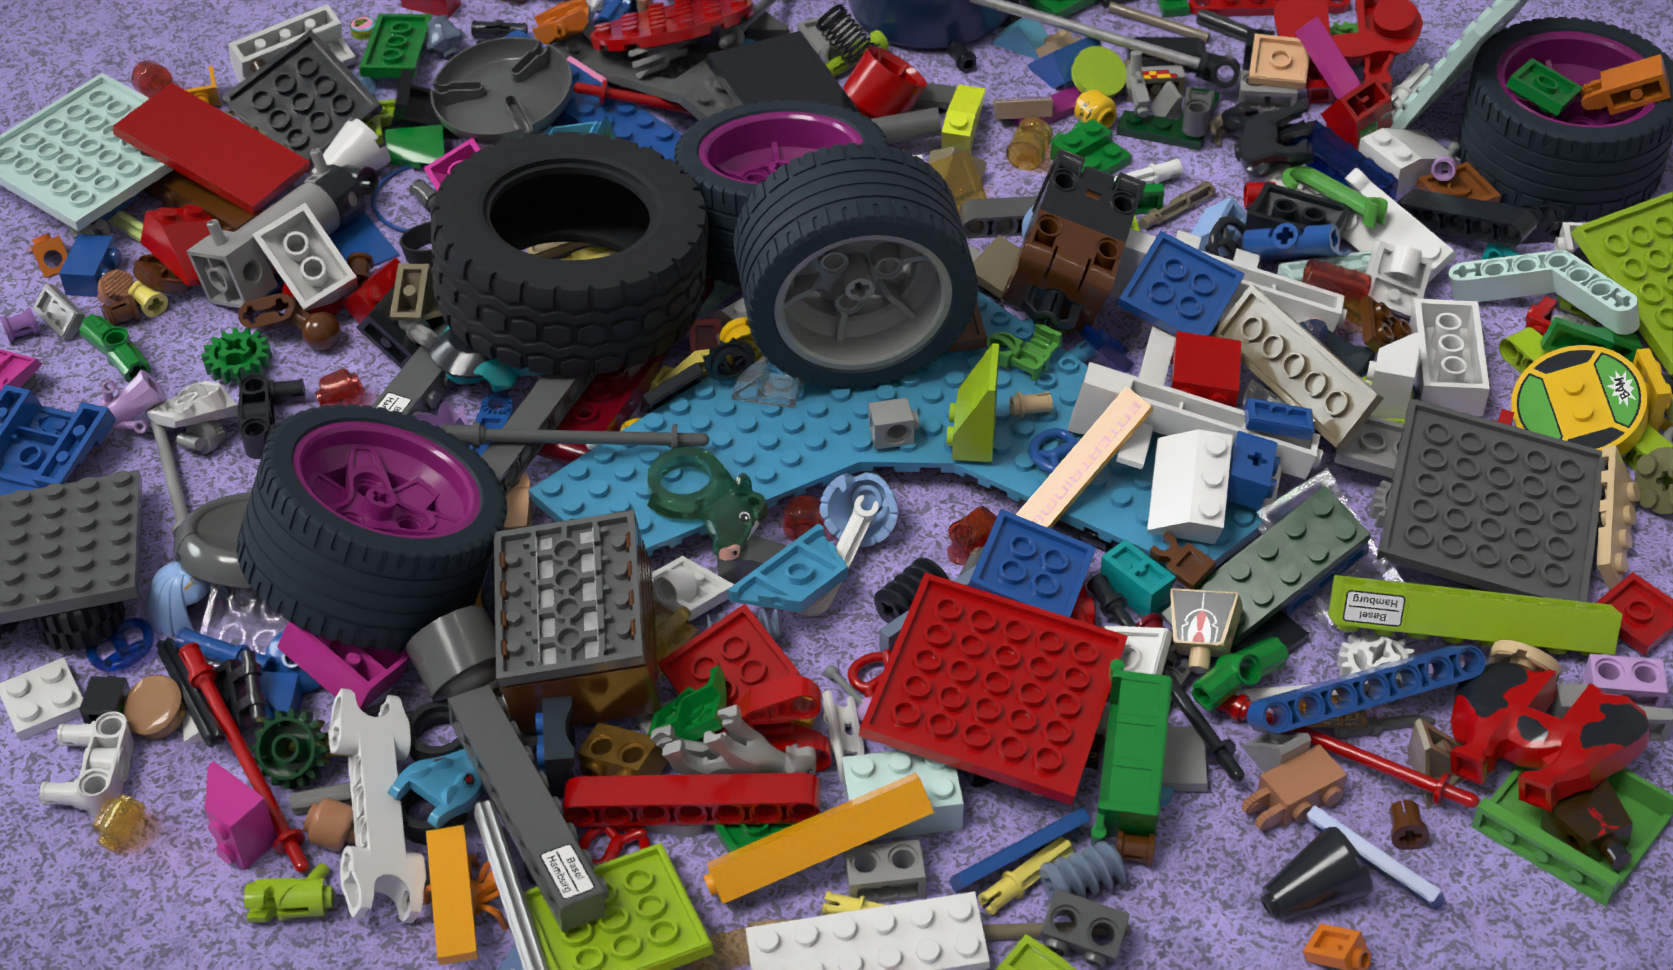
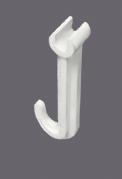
M864 495L859 496L855 500L852 515L836 546L837 555L843 558L848 566V570L868 528L874 524L878 510L877 501H874L871 510L864 511L862 509ZM842 582L803 612L797 613L810 617L826 612L832 605Z

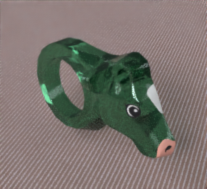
M678 447L662 453L648 469L647 486L650 499L647 506L655 513L667 518L683 520L700 519L703 521L708 534L713 540V553L722 560L728 561L738 558L746 541L769 513L764 495L752 490L750 477L746 473H741L734 480L723 464L706 450L694 447ZM683 467L702 470L710 477L705 487L690 494L669 492L661 486L660 481L670 471Z

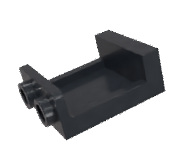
M402 68L391 125L403 128L442 125L431 103L430 93L433 89L411 84L413 71ZM443 126L445 138L459 140L458 136Z
M394 285L356 328L402 369L421 345L414 343L407 337L406 332L399 327V320L390 319ZM443 316L425 321L429 323L433 331L442 321Z

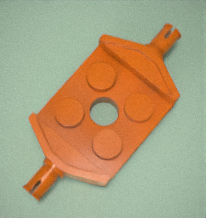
M586 0L561 1L557 6L534 16L538 27L532 28L536 39L540 40L542 44L548 45L581 33L589 22V7Z

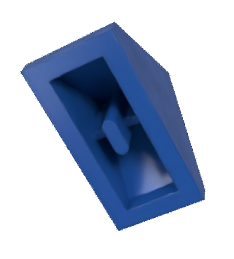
M262 672L259 680L261 692L266 694L267 706L264 707V710L269 718L275 719V711L278 710L286 711L287 713L289 708L301 710L304 695L299 673Z

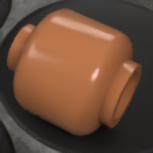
M325 798L319 804L314 802L303 826V830L308 832L309 842L334 852L342 851L347 843L354 845L355 832L352 806L331 798Z

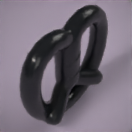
M1233 216L1221 217L1214 224L1210 232L1205 250L1210 254L1220 256L1218 248L1223 246L1234 258L1236 249L1243 250V245L1240 248L1230 237L1227 225L1235 227L1242 235V238L1244 232L1249 229L1238 218Z

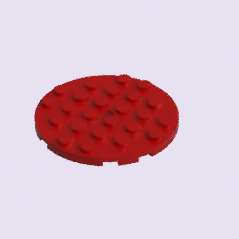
M674 0V4L664 6L663 2L648 5V10L624 14L620 19L595 25V30L591 32L590 38L594 49L603 50L605 49L604 45L608 46V51L627 50V44H636L637 47L642 49L680 42L710 34V31L714 30L713 27L720 24L722 29L741 23V16L744 19L750 18L755 13L753 0Z

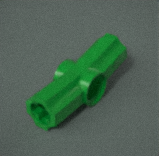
M93 314L83 319L82 326L79 328L81 337L106 355L108 363L116 367L126 382H131L141 370H145L148 373L151 372L149 363L131 341L126 328L113 326L102 316H95Z
M1270 637L1236 653L1221 655L1217 659L1215 667L1193 683L1191 694L1195 702L1200 704L1206 711H1213L1245 685H1255L1260 681L1261 677L1285 667L1286 661L1289 658L1286 645L1278 637Z

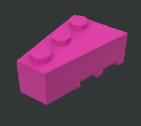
M293 621L288 622L277 645L279 650L335 698L341 688L352 690L355 693L356 702L361 711L401 679L411 660L406 650L399 653L387 648L374 650L372 647L365 649L353 644L351 646L341 644V641L335 640L334 642L325 639V636H317L310 633V630H304L296 626V623Z

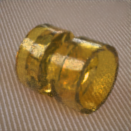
M1030 117L1022 120L1006 150V157L1009 163L1020 170H1036L1040 166L1053 139L1051 127L1039 118Z

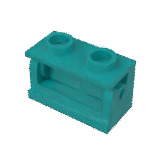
M1125 539L1102 556L1100 574L1107 576L1108 581L1117 593L1125 596L1127 606L1140 616L1145 617L1152 613L1161 614L1171 606L1170 593L1171 588L1173 589V583L1176 582V577Z

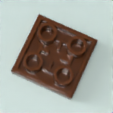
M1368 295L1359 301L1363 342L1376 354H1378L1379 348L1412 334L1411 327L1407 321L1402 318H1396L1385 303H1378Z

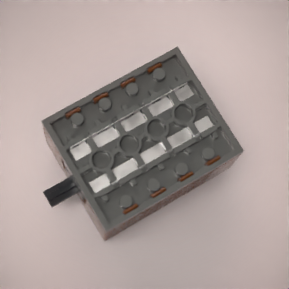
M634 510L496 532L494 536L496 680L499 687H501L502 694L519 731L524 733L536 732V713H543L542 698L572 696L573 714L569 722L570 727L654 714L661 709L652 565L645 548L644 539L642 540V533L639 529Z

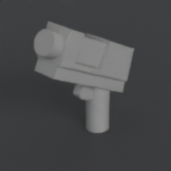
M1134 50L1130 53V64H1128L1126 69V85L1129 96L1131 95L1133 99L1134 115L1144 118L1149 115L1150 100L1142 74V52Z

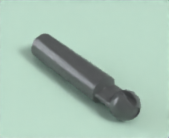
M938 107L871 119L885 133L888 145L942 136Z

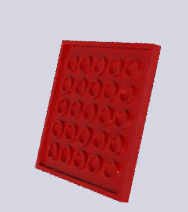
M924 573L862 720L858 736L1072 805L1111 690L1112 682L1109 680L1110 663L1114 659L1121 660L1128 636Z

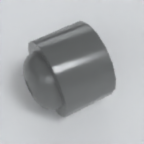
M481 605L458 609L438 618L416 633L406 644V652L432 701H448L450 697L489 685L494 693L499 687L496 680L495 625L486 608Z

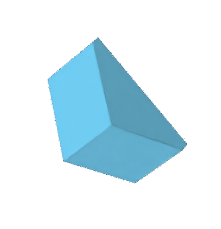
M1021 18L1007 26L993 40V44L1034 59H1039L1035 49L1044 45L1043 39L1049 35L1039 22Z

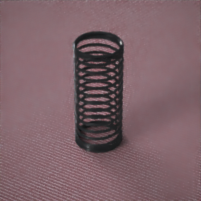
M838 4L820 17L816 23V29L822 32V36H826V41H829L833 49L837 50V54L841 55V59L845 60V64H849V69L854 70L856 65L854 67H851V65L857 61L859 62L863 56L858 57L859 54L869 46H875V42L870 43L871 38H866L867 33H862L863 28H859L858 23L854 24L855 19H851V14H847V9H845L843 4ZM838 11L828 22L822 25L829 16ZM847 18V20L842 25H840L838 28L832 31L836 25H838L842 20ZM852 22L843 32L836 36L844 26ZM856 26L849 35L840 40L849 30ZM857 32H859V33L856 35V37H854L850 42H848L847 44H845L848 39H850L854 34H856ZM864 36L856 45L848 50L855 41ZM866 42V44L863 47H861L858 51L852 54L861 44Z

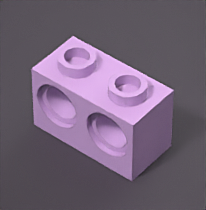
M1607 654L1589 655L1583 674L1584 684H1594L1609 694L1627 696L1638 705L1663 708L1668 695L1663 660L1644 657L1611 656Z

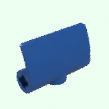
M1283 223L1277 226L1276 229L1246 230L1242 240L1243 250L1260 255L1259 261L1349 255L1351 250H1339L1340 236L1335 224L1306 226L1304 232H1302L1291 223Z

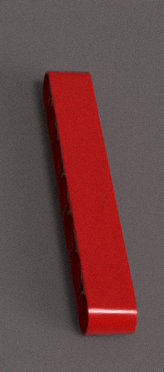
M810 773L579 776L569 779L565 784L563 818L566 823L571 822L577 827L799 823L820 814L821 782L817 776Z

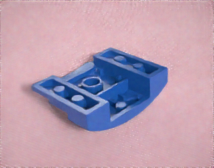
M5 384L0 391V496L12 494L18 490L44 488L54 483L65 484L74 469L81 466L92 447L101 445L115 423L116 418L110 409L85 402L80 404L75 413L47 407L38 401L31 390Z

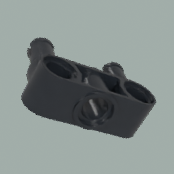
M252 373L240 380L238 402L239 429L246 455L249 458L261 459L266 441L274 428L277 427L273 405L278 404V401L306 398L303 378L275 382L274 379L270 380L263 374Z

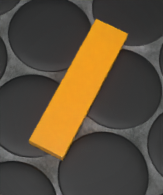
M464 825L426 831L438 964L440 966L478 959Z

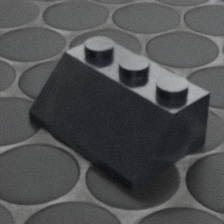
M1266 182L1247 212L1245 225L1249 230L1276 229L1280 224L1291 223L1304 232L1306 226L1335 224L1339 231L1341 243L1352 208L1340 202ZM1323 257L1299 258V259L1309 260V259H1316V258H1323Z

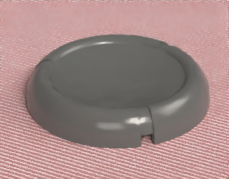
M527 37L491 39L459 52L440 69L433 81L435 90H431L430 93L431 103L442 125L451 133L468 141L473 138L477 144L495 145L498 142L516 137L522 140L525 135L544 131L563 113L572 93V71L563 53L550 44L546 46V49H543L540 40Z
M251 492L233 494L207 502L193 510L181 522L174 538V558L176 562L181 561V568L196 578L214 584L251 588V584H248L244 577L245 574L240 569L236 552L237 538Z

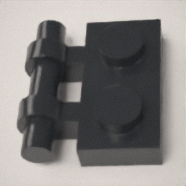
M246 650L241 652V660L228 659L215 668L218 676L214 683L240 733L252 727L251 722H262L266 718L264 707L267 706L266 694L261 692L259 677L262 676L261 664L256 661L254 650Z

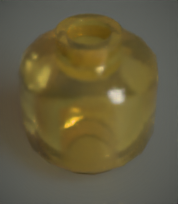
M120 794L118 798H108L91 824L92 830L99 836L96 843L112 852H117L119 847L125 849L133 848L149 822L148 816L144 812L146 809L145 805L124 794Z

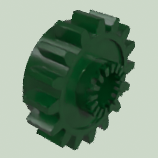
M289 708L288 713L278 710L275 711V719L265 718L263 720L264 728L261 731H255L254 734L258 738L256 744L251 745V749L256 751L257 758L255 761L262 768L261 773L263 776L272 777L271 785L281 786L284 783L285 789H295L297 784L299 787L310 786V778L320 779L322 777L318 769L320 766H330L331 763L324 758L325 753H331L330 747L325 745V741L329 739L328 732H321L325 722L324 720L317 719L312 721L314 717L313 712L303 711L301 713L300 709ZM293 740L296 750L294 755L290 756L288 746H290L289 743H292Z

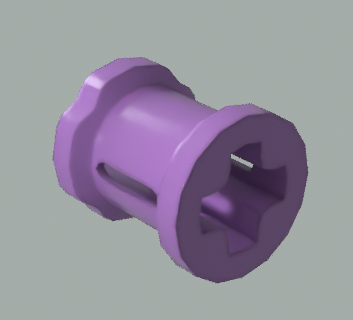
M31 307L26 308L25 312L8 318L6 316L0 317L10 343L14 342L17 337L32 332L35 335L40 333Z

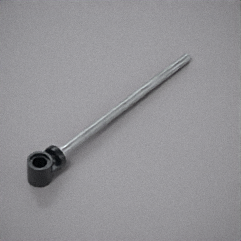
M969 1L1197 69L1195 78L1215 83L1220 88L1232 87L1239 79L1241 67L1237 59L1232 56H1221L1203 50L1201 58H1197L1008 1ZM1221 66H1229L1233 69L1234 74L1229 78H1223L1218 73V69Z

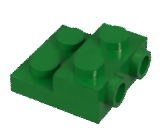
M1091 119L1086 123L1084 121L1077 122L1073 129L1066 134L1062 132L1057 133L1051 141L1050 159L1053 161L1058 149L1061 148L1085 158L1082 172L1087 165L1111 175L1132 163V154L1112 141L1113 132L1095 119Z

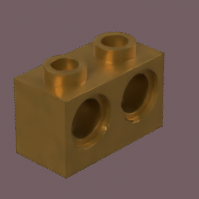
M600 722L596 724L576 753L585 776L660 775L668 763L667 759L662 755L663 749L650 740V735Z

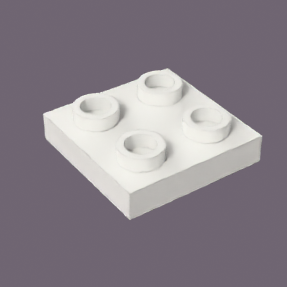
M1381 240L1374 242L1358 300L1360 301L1367 295L1371 296L1378 303H1385L1391 313L1410 319L1414 299H1423L1433 261L1422 257V252L1413 247L1404 245L1394 246Z
M684 556L652 572L654 602L688 621L697 618L728 599V589L734 585Z

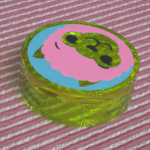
M369 16L353 19L349 25L352 37L358 40L370 39L376 20Z

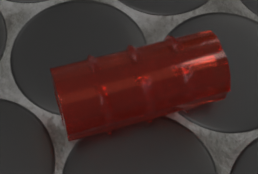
M1310 259L1307 262L1302 277L1303 283L1344 295L1346 299L1351 298L1358 301L1369 294L1372 281L1370 274L1316 259Z

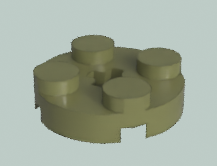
M1671 447L1655 449L1648 455L1641 456L1637 462L1635 481L1640 490V500L1638 502L1644 508H1649L1659 514H1673V484L1669 485V490L1663 485V478L1666 473L1673 477V448Z

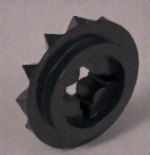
M732 337L727 343L720 340L718 347H709V355L704 357L705 370L715 380H735L746 374L753 366L755 361L754 350L745 339L737 341ZM727 355L732 356V364L726 361L725 357Z

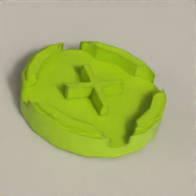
M1090 46L1083 49L1074 59L1071 67L1072 81L1082 93L1097 89L1109 98H1113L1125 85L1126 66L1120 56L1111 49L1103 46Z

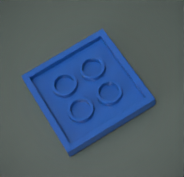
M1160 230L1121 294L1117 306L1175 336L1177 331L1210 336L1243 280L1245 273Z
M1000 509L968 586L1070 617L1097 547Z

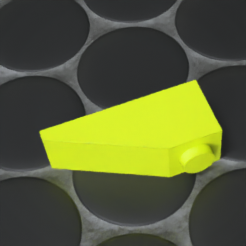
M958 84L947 109L942 128L941 149L956 147L971 154L986 94L985 88Z

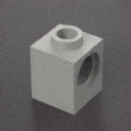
M907 398L868 403V424L875 450L914 444V430L919 429V419L917 411L910 409Z

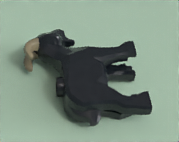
M1307 97L1298 100L1292 106L1259 113L1257 108H1251L1248 101H1242L1224 110L1221 114L1212 118L1209 123V132L1213 134L1214 144L1218 147L1221 146V138L1227 133L1239 137V144L1234 145L1235 156L1238 162L1241 161L1245 172L1251 177L1259 179L1278 170L1314 162V148L1307 139L1302 140L1296 146L1282 145V142L1294 138L1314 135L1313 121L1305 122V120H1302L1298 123L1287 124L1301 118L1302 113L1308 112L1309 101Z

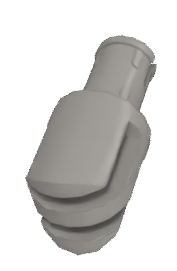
M685 41L642 49L637 48L629 51V57L645 52L648 57L631 62L633 68L647 63L653 66L635 73L636 77L642 78L664 70L669 66L670 61L685 57L688 53V48L678 50L679 47L686 45Z

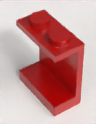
M1177 331L1171 356V364H1173L1171 388L1235 408L1239 394L1242 341Z

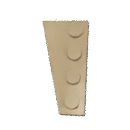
M1616 445L1603 447L1602 458L1604 461L1606 460L1608 470L1601 471V484L1605 486L1606 499L1600 500L1599 512L1601 513L1603 527L1598 529L1597 567L1608 589H1612L1623 580L1624 573L1628 572L1627 551L1632 548L1631 528L1632 525L1636 524L1635 504L1640 500L1639 486L1636 481L1632 482Z

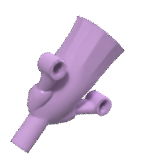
M141 370L115 397H113V392L117 389L116 383L111 379L106 380L101 386L103 399L99 406L109 408L115 416L116 421L111 429L118 431L131 429L137 433H143L148 429V423L144 419H139L138 421H133L132 419L153 406L165 402L166 396L156 380L148 372Z

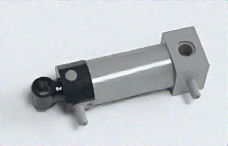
M315 148L310 151V156L317 172L304 180L298 188L235 232L224 231L218 220H210L207 223L210 235L187 250V254L209 303L240 308L244 303L266 297L279 288L274 277L278 272L252 234L303 203L307 204L328 236L339 231L365 210L366 200L364 195L369 196L373 194L378 187L379 178L375 169L349 164L343 167L335 164L327 165L321 149Z

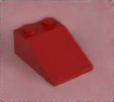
M193 204L179 208L162 207L159 210L146 211L140 243L187 286L201 285L187 250L210 235L207 223L213 220V218L200 206Z

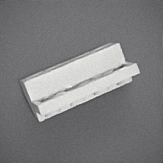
M328 4L228 44L230 61L239 83L252 74L250 71L251 64L257 60H264L267 63L309 30H312L346 67L355 64L356 57L342 38V23Z

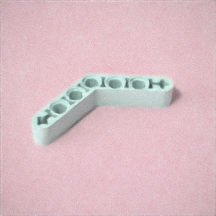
M1565 250L1462 262L1455 264L1449 269L1448 274L1452 297L1457 301L1483 302L1556 293L1617 334H1631L1640 326L1637 297Z

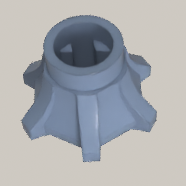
M447 15L435 17L427 22L429 28L427 50H430L431 53L439 52L444 55V58L454 56L460 52L458 47L467 36L465 32L452 24Z

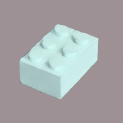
M903 750L842 757V784L845 802L916 772L921 779L934 813L872 840L962 830L964 804L956 768Z

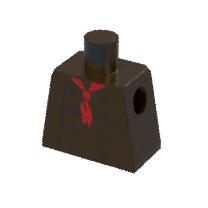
M1606 778L1594 790L1576 792L1559 800L1552 812L1543 809L1540 827L1548 834L1594 861L1604 857L1613 869H1619L1631 860L1632 856L1626 847L1630 842L1633 827L1632 820Z

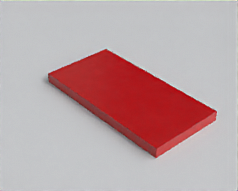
M172 82L113 125V135L252 215L257 213L310 168V161Z

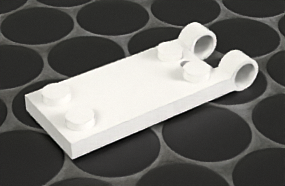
M1355 168L1345 177V181L1358 193L1368 198L1379 197L1388 201L1384 225L1375 222L1374 228L1365 226L1362 223L1363 216L1357 215V213L1351 210L1342 239L1357 252L1372 250L1374 242L1380 240L1394 246L1404 245L1416 248L1422 252V257L1433 261L1427 284L1457 256L1452 248L1373 184L1358 168Z

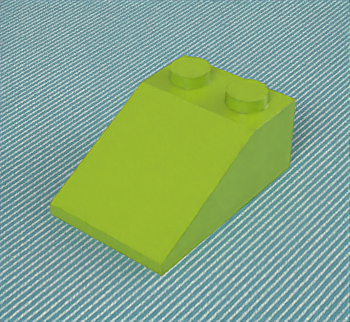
M992 343L958 388L956 403H950L949 422L954 423V426L947 427L946 446H953L952 460L992 462L997 408L999 344Z

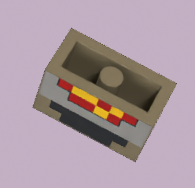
M1161 58L1142 59V74L1150 101L1155 100L1166 82L1169 81L1173 83L1183 99L1186 77L1181 64ZM1130 59L1124 61L1126 69L1128 64H1130ZM1125 82L1124 89L1127 101L1133 102L1132 96H1129V92Z

